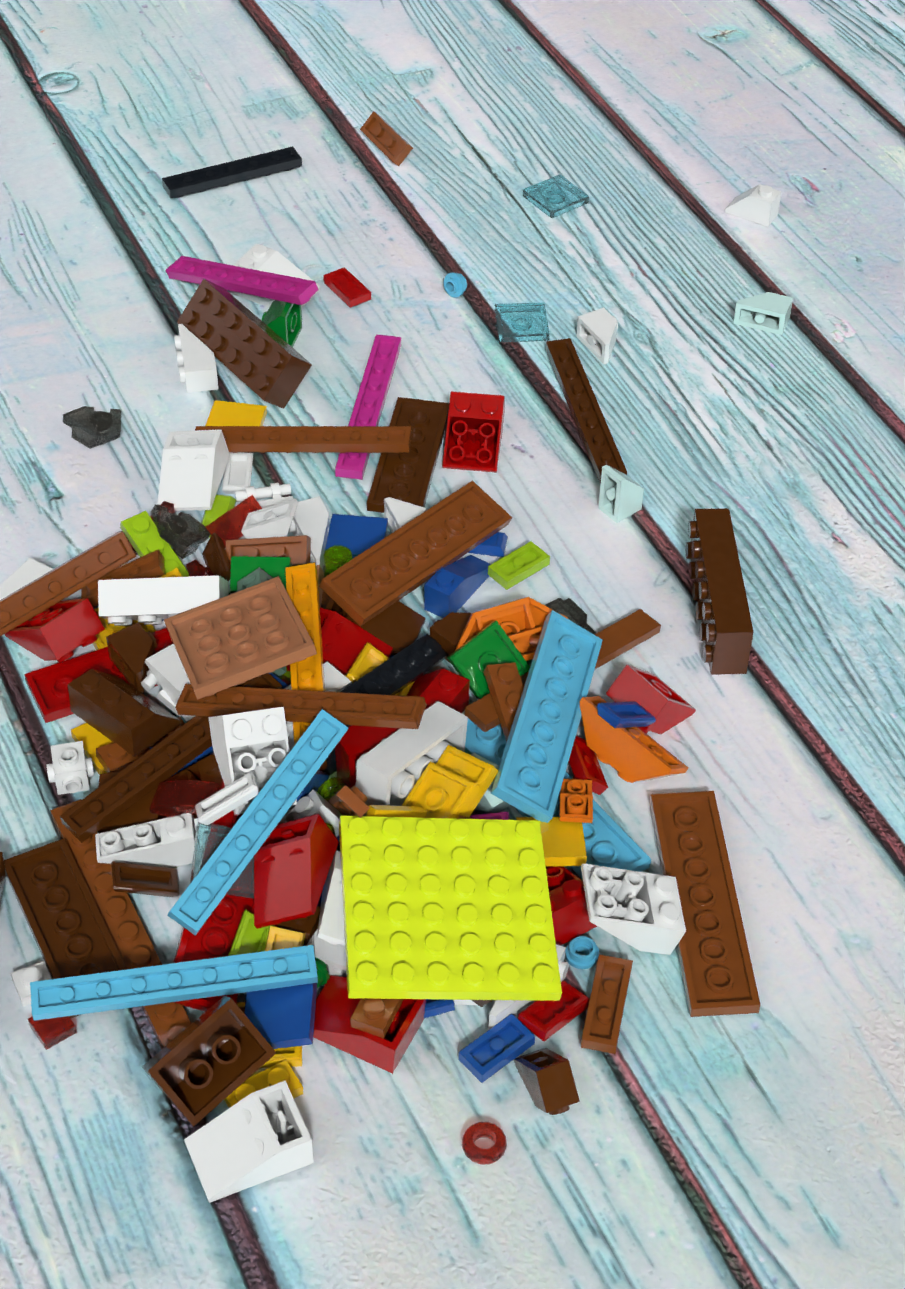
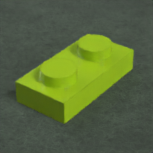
M530 541L489 565L488 575L508 590L550 565V556Z

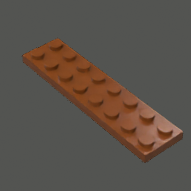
M472 480L324 577L319 587L355 622L362 626L428 581L439 569L454 563L509 525L513 517Z
M714 791L651 794L650 806L663 875L676 877L686 933L678 943L677 950L690 1017L759 1013L760 1000Z

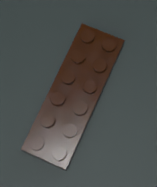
M398 397L390 426H411L410 452L381 453L367 500V511L384 513V498L388 497L425 508L448 421L450 403Z
M65 838L4 860L5 874L52 979L127 969ZM73 1015V1016H69V1017H70V1019H72V1018L77 1017V1016H79V1015Z

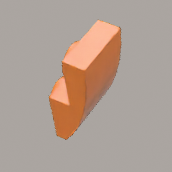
M563 779L559 793V821L592 823V780Z

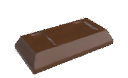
M213 533L202 555L209 576L219 575L229 582L231 565L222 539L216 533Z
M120 862L111 863L113 889L116 892L163 897L179 895L177 869Z

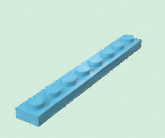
M322 709L167 916L196 936L349 729L347 726Z
M313 945L35 981L30 982L32 1017L36 1021L318 983L314 947Z

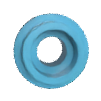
M455 272L445 276L443 284L446 293L453 298L463 295L467 289L465 277Z
M578 936L567 945L565 958L571 966L577 969H588L598 962L599 949L591 938Z

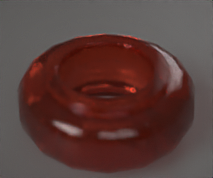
M478 1122L471 1125L462 1137V1149L466 1157L480 1165H489L497 1162L504 1155L507 1148V1140L503 1130L490 1122ZM485 1137L494 1142V1145L488 1149L479 1148L474 1144L477 1139Z

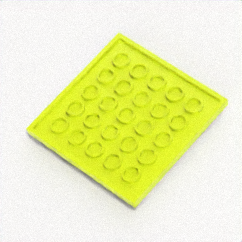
M340 816L339 834L348 998L560 1001L562 988L540 821L362 816L359 818L358 816Z

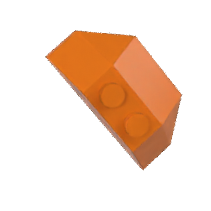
M525 597L471 613L455 651L488 624L496 620L526 661L532 660L546 616L552 609L530 597Z
M600 696L581 698L579 703L587 746L596 753L598 760L615 768L620 778L633 783L686 773L689 767L638 727L614 728L599 716L597 710L598 703H607Z

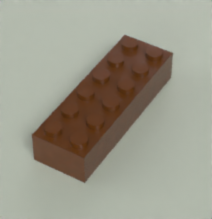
M202 280L177 321L178 324H183L213 351L214 356L262 400L283 409L312 366L309 361L225 288L208 280Z
M729 508L695 509L694 519L688 523V535L691 541L686 542L685 553L686 559H691V562H689V578L695 581L692 585L693 599H698L696 603V618L702 621L699 628L700 641H705L706 644L703 647L704 663H709L711 675L747 674L754 632Z

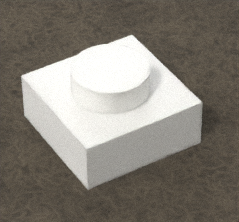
M44 961L11 973L12 981L23 1007L31 1004L30 982L51 979Z

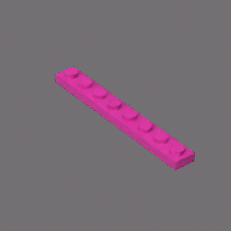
M181 256L165 270L171 279L201 284L202 280L205 279L226 290L298 305L307 303L319 290L315 281Z
M376 334L348 426H378L401 349V337ZM340 453L335 467V476L363 480L370 453Z

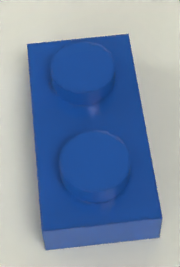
M510 1014L459 1051L458 1060L483 1083L535 1044V1035L513 1014Z

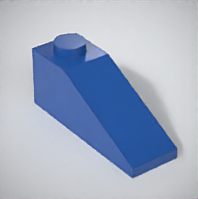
M470 555L439 569L424 585V610L441 618H444L451 612H457L489 577L488 566L491 564Z

